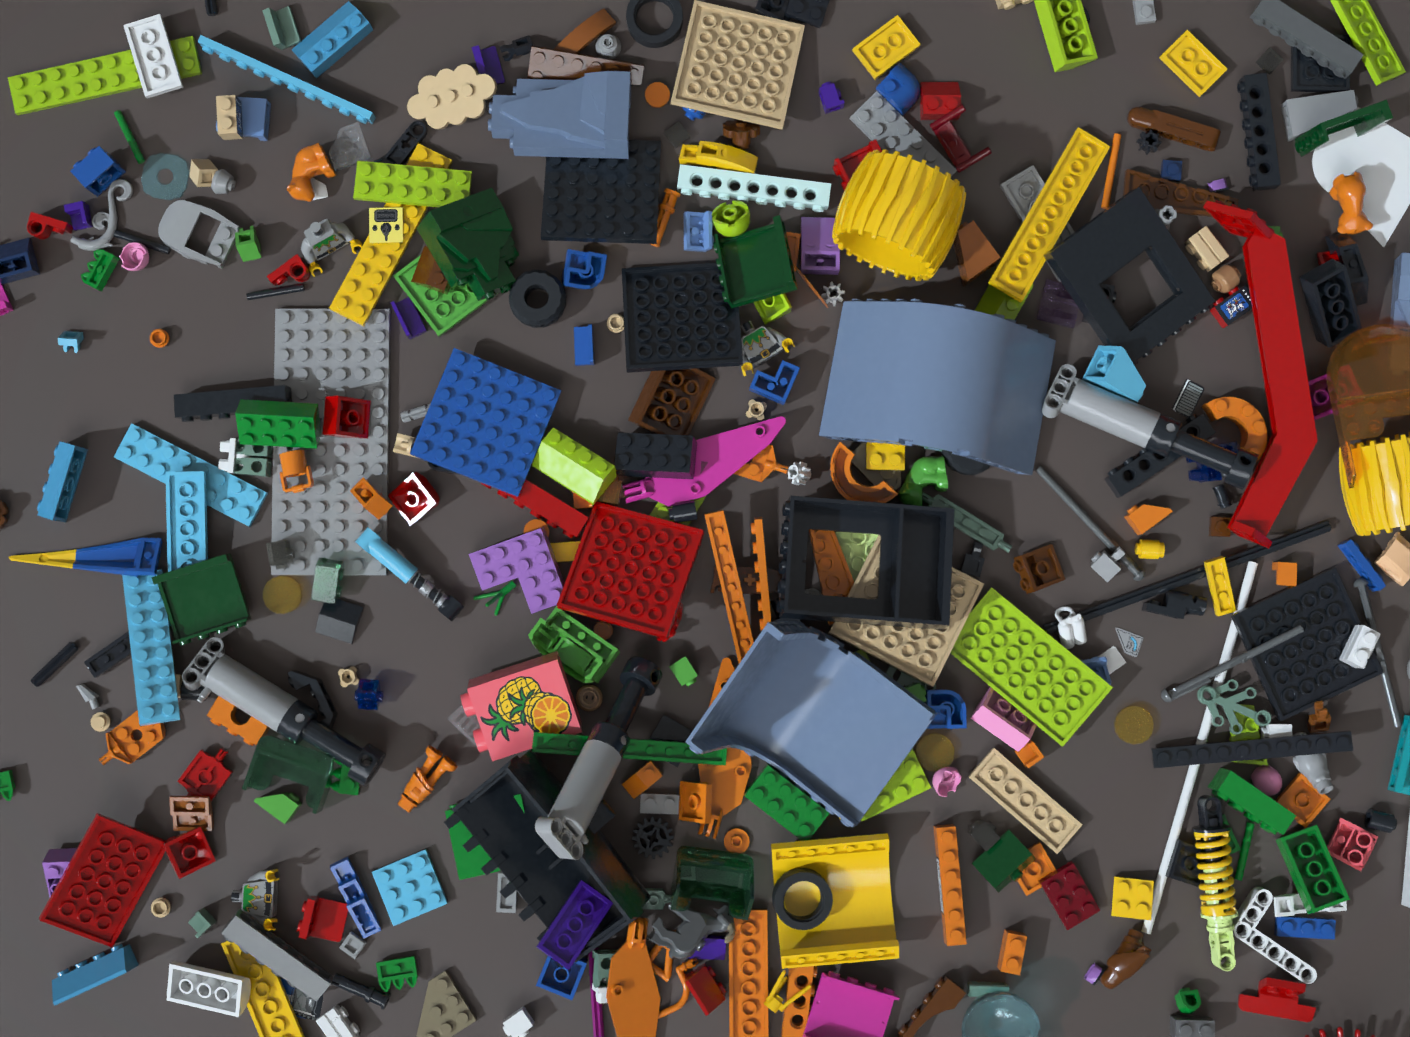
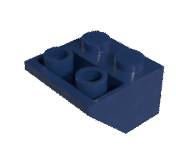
M30 237L0 245V283L6 284L40 274Z

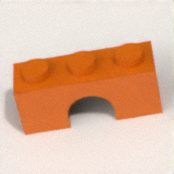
M218 696L206 715L211 718L210 721L217 726H225L228 728L227 732L234 736L240 735L244 738L243 741L251 746L261 744L270 728L252 716L245 724L238 722L236 719V710L238 708Z

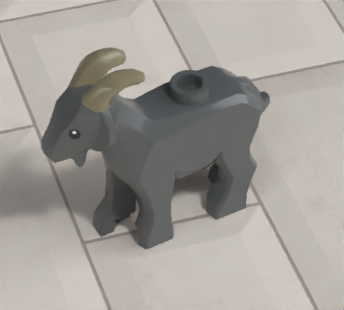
M680 895L677 899L674 898L668 908L680 916L684 922L681 923L676 931H671L664 927L663 921L659 917L652 925V932L646 937L649 941L659 946L669 948V957L671 959L673 957L684 959L691 957L696 950L701 951L706 944L704 940L709 934L728 931L729 933L726 935L724 942H731L735 936V923L727 905L720 909H713L718 915L715 918L706 913L692 910Z

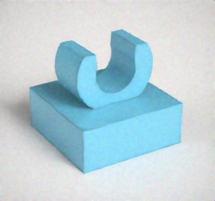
M64 331L58 337V345H64V352H68L69 346H73L74 352L77 353L80 350V343L84 340L83 332Z

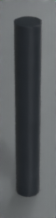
M115 230L114 237L129 242H138L147 248L169 254L171 248L123 231Z
M304 284L250 292L246 293L249 301L305 291Z

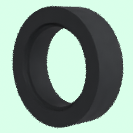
M630 0L626 10L629 33L636 42L645 47L661 48L669 45L678 37L683 26V11L679 0ZM651 1L666 4L673 14L671 26L660 34H648L636 22L638 10L644 4Z
M795 868L787 871L777 880L772 892V903L783 923L793 929L808 930L817 927L825 921L831 911L833 897L829 885L819 873L808 868ZM800 881L811 882L820 891L818 907L806 916H795L789 913L784 905L786 891L790 886Z

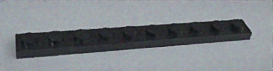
M1351 731L1160 747L1151 748L1153 768L1346 752L1353 751Z

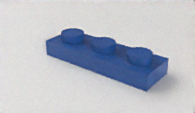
M1349 539L1337 545L1360 577L1368 580L1369 584L1367 586L1372 592L1379 591L1386 586L1383 582V577L1373 569L1371 561L1361 553L1360 547L1356 542Z
M1294 916L1275 917L1274 935L1335 940L1336 920Z

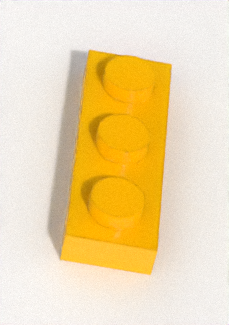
M1219 556L1204 561L1215 615L1219 617L1235 612L1236 607L1225 557Z

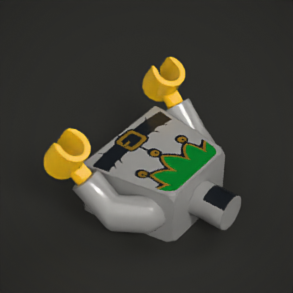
M324 219L319 223L313 222L310 228L304 231L305 239H303L301 245L307 264H310L309 271L314 277L313 272L315 269H319L320 273H323L320 265L315 263V260L319 261L349 244L348 242H350L351 250L354 254H357L356 246L362 248L361 241L354 239L355 236L344 223L331 222L329 219Z
M751 321L744 323L741 326L746 335L741 338L743 366H741L743 375L746 376L747 370H751L754 373V368L781 353L783 348L788 353L787 347L789 345L795 347L792 339L786 338L782 333L770 327L765 328L761 326L755 329Z
M278 869L257 872L249 877L248 882L243 884L242 890H233L231 894V901L242 902L241 910L263 925L267 931L276 930V928H273L272 923L278 921L276 918H272L277 915L279 878L275 877V872H278Z

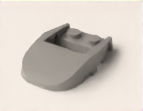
M178 200L166 209L159 223L158 233L166 246L180 253L183 257L207 265L208 263L214 264L222 269L235 243V233L239 232L241 227L211 208L186 200ZM201 213L221 221L205 256L186 247Z

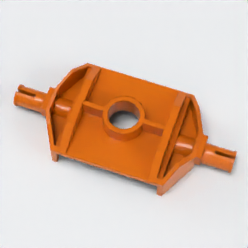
M769 445L757 454L751 463L745 464L734 474L762 483L773 471L786 474L789 466L776 462L773 445Z
M137 710L113 730L106 733L108 752L99 758V761L105 765L112 758H116L127 764H132L166 737L164 723L140 726ZM135 730L142 732V738L139 741L133 737Z

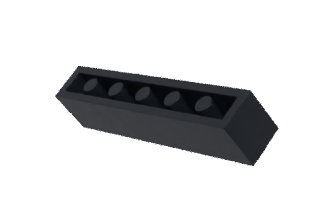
M278 385L175 394V418L182 419V422H194L195 418H200L201 421H210L212 417L230 419L231 415H235L240 399L292 402V391L289 386Z

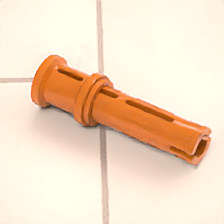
M667 188L664 190L663 201L659 204L657 244H650L655 247H660L670 215L675 212L674 207L677 198L681 196L680 193Z

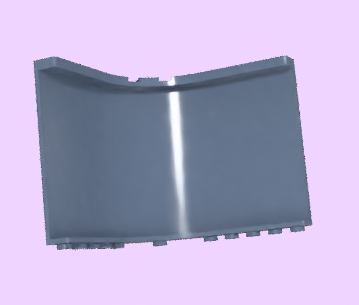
M852 299V301L843 302L819 436L832 440L924 446L925 449L950 451L954 455L966 457L1015 474H1033L1043 417L1042 407L1047 395L1056 340L1049 338L1048 334L1038 333L1036 329L1027 328V325L1016 324L1015 320L1004 319L1005 316L990 315L965 309L966 306L961 304L947 306L922 303L923 301L919 299H911V302H907L904 299H896L895 302L889 299H881V301L875 299H866V301Z
M798 621L768 622L685 742L690 745V750L696 754H705L725 748H737L743 750L749 756L753 757L755 755L780 770V774L785 778L792 779L797 788L802 791L806 790L812 800L817 803L821 802L826 806V811L840 817V821L845 826L855 827L938 713L859 653L847 651L843 648L844 644L821 630L812 626L807 628L805 624Z

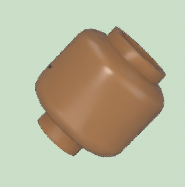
M1224 265L1212 274L1211 285L1216 291L1228 293L1239 285L1241 274L1235 266Z

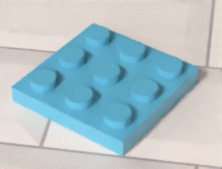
M427 849L372 871L393 926L448 903Z

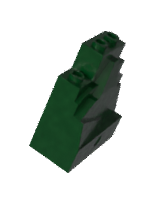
M493 188L430 210L417 227L418 232L451 288L457 285L462 287L468 283L478 301L485 298L490 300L497 293H507L516 281L509 267L515 264V259L519 256L514 246L515 242L510 235L513 228Z

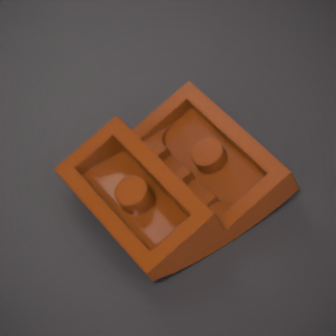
M209 796L169 797L170 815H173V831H189L201 826L202 831H213V811Z

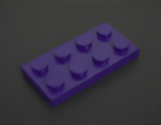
M581 880L536 947L569 970L613 902Z

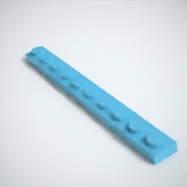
M202 35L199 37L198 43L202 46V50L212 55L214 52L226 62L231 60L244 70H247V68L254 70L253 73L259 77L264 78V76L271 78L270 81L277 85L282 83L295 93H298V91L305 93L304 96L313 101L318 99L328 108L336 107L340 113L346 116L350 114L356 116V120L366 124L369 122L373 124L376 119L373 112L207 37Z

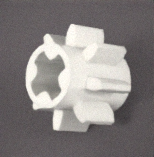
M831 282L830 287H823L826 293L821 294V297L826 298V304L830 302L833 303V306H836V301H843L840 295L845 294V291L840 290L841 284L836 286ZM833 291H836V292H837V293H836V296H833V297H830V296H829V295H830V292H833Z
M801 461L799 463L793 462V465L788 469V479H792V484L806 485V482L811 478V468H807V463Z

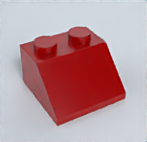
M920 82V120H938L961 105V93L958 82ZM960 115L957 116V117H955V118L952 119V120H958L959 117H960Z
M326 396L322 435L368 439L371 401L345 396Z
M703 963L686 974L685 983L707 1016L726 1000L725 993L727 991L721 982L717 983L714 978L716 973L711 965L707 967L706 963Z

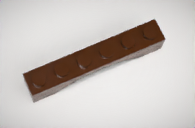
M948 976L940 977L935 982V989L931 994L928 992L924 996L921 1007L914 1009L911 1013V1019L907 1025L904 1023L900 1027L897 1037H914L917 1030L931 1017L943 1011L954 1009L966 994L964 989Z

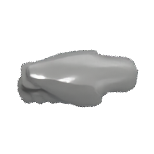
M1299 732V733H1295L1293 736H1295V735H1306V733H1305V732ZM1325 753L1293 757L1296 768L1308 779L1313 788L1317 789L1319 794H1326L1334 788L1331 783L1332 779L1329 775Z

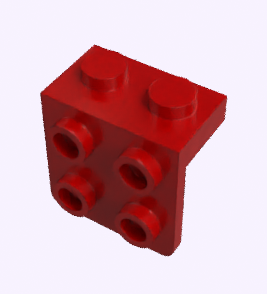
M313 895L309 897L302 906L304 916L303 920L299 921L297 931L300 932L299 938L307 939L313 936L340 942L348 915L347 903Z

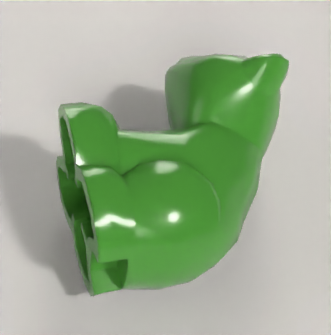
M926 456L914 462L898 493V499L902 504L922 506V488L927 485L935 486L937 491L946 492L948 480L943 456Z

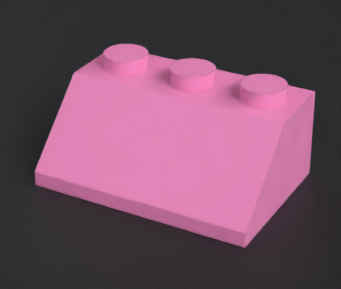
M991 687L978 703L971 716L972 720L1018 752L1031 739L1037 726Z

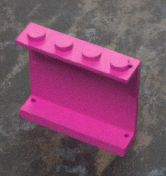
M829 971V974L822 972L803 1037H883L894 1000L899 1001L900 998L894 994L895 991L884 987L881 990L876 988L877 985L865 982V985L858 983L859 980L847 976V979L840 977V974Z

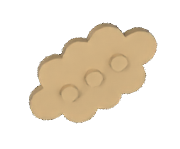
M467 64L458 66L454 71L448 68L442 69L436 77L428 75L420 80L418 85L419 94L409 99L407 110L413 118L418 120L426 119L429 126L438 130L446 128L449 123L456 126L461 125L468 117L476 119L484 114L486 109L485 100L495 95L497 83L494 78L487 74L478 75L476 69Z

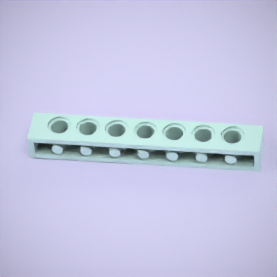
M681 164L677 191L683 195L695 193L704 198L718 196L721 200L735 198L737 201L747 203L748 200L756 201V204L760 205L774 203L777 207L790 205L798 210L812 208L815 212H824V210L828 209L831 183ZM699 178L702 180V184L695 186L692 181ZM713 181H719L721 183V186L719 188H713L711 186V183ZM737 183L740 189L733 191L730 189V185ZM754 185L759 188V191L751 193L748 188ZM770 188H775L778 191V193L776 195H770L768 194L767 190ZM793 190L797 195L794 198H790L786 195V192ZM807 193H813L815 195V199L808 200L806 199L805 195Z

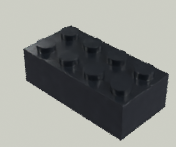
M1331 259L1299 277L1314 334L1318 342L1331 348L1362 330L1346 265Z
M618 433L614 461L616 473L618 476L694 479L697 441L692 435Z

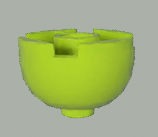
M735 200L732 201L733 204L728 205L725 202L712 211L713 224L721 235L736 237L748 229L750 212L747 204L742 201Z

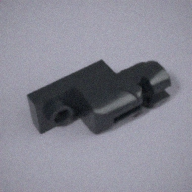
M1173 590L1165 593L1162 606L1161 602L1150 600L1149 603H1143L1142 611L1175 619H1184L1185 612L1186 615L1203 616L1207 606V598L1201 596L1193 598L1192 594Z

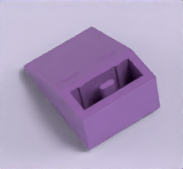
M801 217L800 271L802 274L838 275L840 271V249L838 244L833 242L832 238L835 218Z
M77 848L48 850L42 865L49 897H51Z

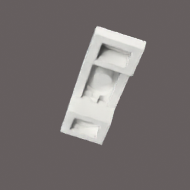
M1299 893L1274 897L1275 917L1307 913ZM1345 901L1318 912L1347 911V904Z

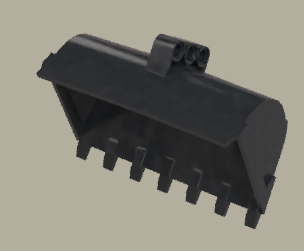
M530 749L520 758L518 755L512 758L451 809L454 813L444 821V824L448 829L460 821L472 834V837L463 845L464 849L469 852L480 844L491 858L481 868L487 876L496 868H499L509 881L500 891L502 896L507 898L517 891L528 904L518 916L524 922L536 914L546 926V929L537 937L539 941L581 880L613 902L575 960L576 963L637 919L644 912L642 907L649 901L651 896L600 830L616 816V813L604 799L600 802L585 832L589 841L587 844L582 843L584 850L579 860L559 858L537 834L535 830L536 820L540 816L548 817L563 785L535 752H532V749ZM521 794L525 813L514 798V795Z

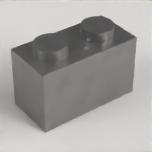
M1170 1015V1035L1172 1037H1215V1020L1209 1016Z

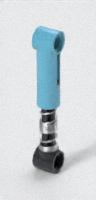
M367 527L355 541L405 584L407 582L412 583L413 587L418 588L419 592L426 596V598H430L433 604L436 603L437 610L453 622L463 610L464 606L451 595L442 594L440 589L437 590L434 584L429 580L427 581V578L421 577L420 573H417V567L395 551L370 528Z

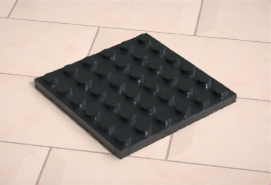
M629 140V159L546 157L541 240L657 244L661 141Z
M717 263L622 268L627 373L743 366L739 307L731 308L728 302L725 303L722 291L725 290L719 279V275L722 273L718 269Z
M1335 567L1230 615L1246 651L1299 625L1304 630V632L1250 658L1278 721L1290 718L1313 707L1317 701L1328 700L1384 673L1374 650L1370 658L1367 659L1368 662L1364 669L1354 668L1339 660L1354 626L1362 624Z

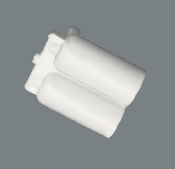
M1068 606L1058 608L1055 611V617L1059 622L1058 631L1061 645L1066 649H1071L1075 644L1081 645L1086 643L1087 635L1084 619L1081 617V614L1076 615L1074 610ZM1068 611L1070 615L1068 618L1063 619L1059 616V613Z

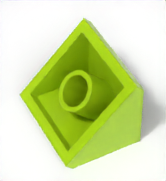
M785 293L753 302L765 325L790 313L792 310V306Z

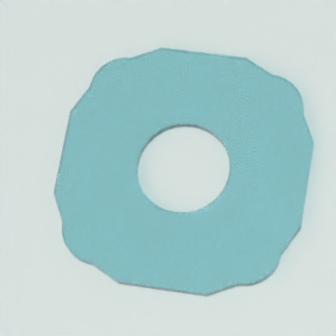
M163 153L151 155L143 167L141 179L143 191L158 199L172 200L180 198L187 188L189 176L186 161L176 155ZM162 169H169L173 173V180L167 185H162L157 180V174Z

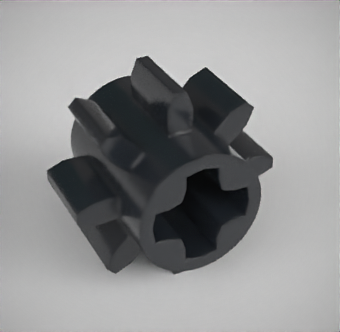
M1152 129L1147 134L1142 132L1140 134L1141 138L1136 141V143L1140 144L1138 150L1145 151L1146 155H1148L1150 150L1155 153L1158 150L1156 146L1162 143L1158 141L1159 133H1152Z

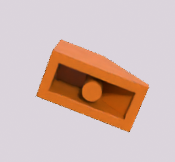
M364 477L350 490L362 506L378 520L386 515L392 507L388 500Z
M1135 504L1127 510L1128 514L1124 518L1136 534L1141 535L1173 511L1171 508L1145 504L1137 506Z
M650 760L621 785L635 799L659 780L663 773Z

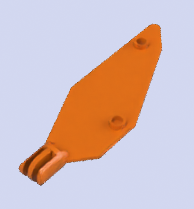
M729 658L722 659L709 707L721 691V684L727 682L735 671ZM727 748L726 765L698 764L700 783L712 784L711 823L707 824L706 837L710 836L714 819H716L712 838L716 839L722 817L742 803L752 767L751 757L743 750ZM700 823V827L698 830L699 835H702L703 829L705 826V824Z
M638 917L628 924L626 942L611 957L606 999L617 1037H656L661 998L646 946L648 918Z

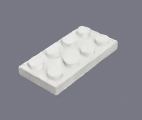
M157 14L125 24L124 29L145 97L148 99L183 88L162 16Z

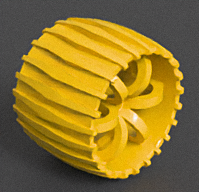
M887 149L882 150L881 153L879 150L869 152L853 173L842 195L833 225V242L838 244L840 250L845 248L848 256L855 255L857 257L856 261L859 263L864 260L870 263L869 268H873V266L881 268V273L886 274L887 271L894 273L896 278L904 275L906 280H911L915 277L916 281H921L922 279L927 281L937 272L955 240L965 207L964 186H959L960 181L957 179H950V173H941L939 166L935 165L932 168L926 165V160L922 159V162L913 160V155L910 154L907 157L900 156L899 151L889 154Z
M1410 432L1408 437L1405 434L1400 435V437L1399 434H1396L1393 440H1390V437H1381L1378 443H1376V440H1367L1366 445L1363 442H1357L1354 445L1340 446L1339 474L1341 489L1348 515L1357 535L1369 536L1371 531H1373L1374 535H1379L1381 533L1380 530L1383 529L1386 530V533H1392V528L1400 527L1401 531H1405L1406 526L1410 525Z

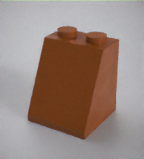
M974 220L969 224L966 221L959 226L953 243L963 286H966L993 267L1001 257Z

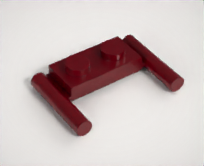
M963 104L930 124L931 129L959 173L992 153L991 149L986 147L971 156L969 149L955 126L950 122L966 111Z

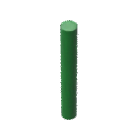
M121 110L115 111L114 115L138 164L144 163L145 159Z
M1249 822L1246 824L1234 878L1239 881L1243 879L1255 825Z

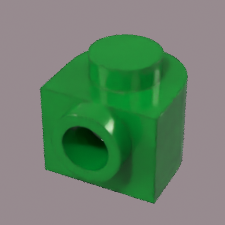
M1183 988L1174 996L1178 1009L1184 1014H1192L1201 1005L1198 989L1190 990V988Z

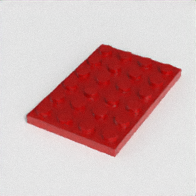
M97 813L43 909L39 920L113 947L165 853L163 843L166 841Z

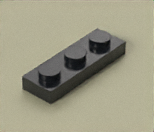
M129 631L84 662L94 678L99 677L131 655Z

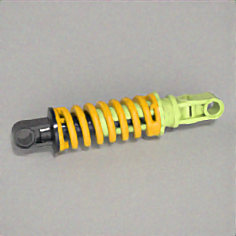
M1202 795L1197 801L1199 825L1192 827L1196 840L1203 838L1204 841L1195 843L1196 848L1204 849V852L1196 853V858L1205 859V862L1197 864V868L1203 870V873L1198 874V879L1204 880V883L1199 884V889L1205 890V893L1199 896L1203 900L1201 902L1200 915L1201 918L1208 920L1206 929L1209 931L1212 963L1224 971H1231L1236 965L1233 937L1235 926L1232 918L1238 916L1236 907H1233L1236 904V899L1233 897L1235 889L1231 886L1234 884V878L1230 876L1233 873V868L1230 866L1232 857L1228 855L1232 850L1228 845L1231 840L1229 836L1231 826L1223 824L1220 800L1210 795ZM1211 800L1212 806L1207 809V803ZM1226 956L1225 963L1221 964L1222 958Z

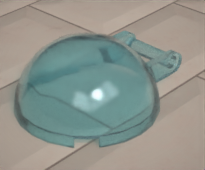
M995 990L977 997L970 1004L963 1017L961 1030L962 1037H1037L1041 1028L1036 1012L1024 998L1013 992Z

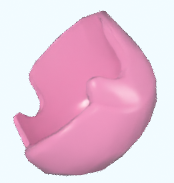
M138 242L128 243L123 247L122 253L119 256L122 260L121 266L129 271H141L149 263L147 248Z
M1262 765L1257 767L1251 774L1253 786L1269 797L1278 794L1282 788L1281 775L1271 766Z
M943 767L937 770L933 775L932 784L938 795L947 797L949 791L955 792L957 785L961 782V775L954 767Z

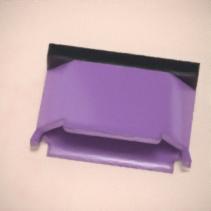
M1226 178L1207 183L1210 192L1217 193L1229 189Z
M1094 963L1083 979H1086L1095 986L1105 970Z

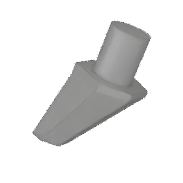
M84 684L76 686L85 702L89 701L92 710L100 707L96 699L99 697L98 694Z

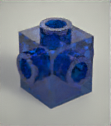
M360 679L358 689L355 690L354 695L355 701H358V709L378 710L379 702H383L384 692L380 691V681Z

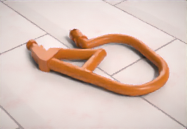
M655 944L649 953L653 972L668 982L671 978L673 959L669 957L670 949ZM663 947L666 949L664 970L652 963ZM691 958L676 967V972L683 986L682 997L676 1004L659 1011L658 1019L679 1010L687 1002L690 990L685 983L686 975L684 970L687 971L695 967L699 962L697 961L693 964V961H696L697 958Z

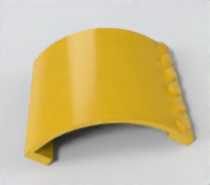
M888 833L771 844L774 886L777 880L787 871L795 868H808L816 871L825 879L833 897V904L828 917L820 925L812 929H793L783 923L776 913L782 969L899 958V942L896 939L891 897ZM800 881L793 884L784 896L785 909L795 916L811 914L820 902L819 888L808 881Z

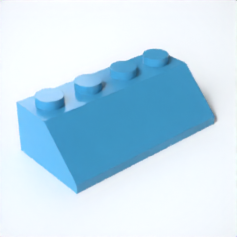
M348 1L297 44L292 51L317 79L371 33L373 28L362 13Z
M59 442V445L55 447V458L48 470L50 475L48 481L43 486L44 495L37 506L38 516L66 523L88 449L64 442Z
M122 944L111 948L112 952L107 955L102 952L93 957L94 961L87 963L85 960L76 964V969L69 971L67 968L57 973L58 977L52 980L54 1006L139 966L130 944L124 947Z

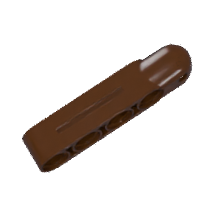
M1134 107L1127 115L1128 123L1133 128L1146 132L1152 129V133H1159L1160 137L1212 152L1216 150L1221 133L1216 128L1158 110Z

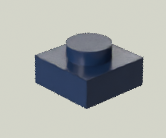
M1163 160L1160 178L1179 182L1182 174V161Z

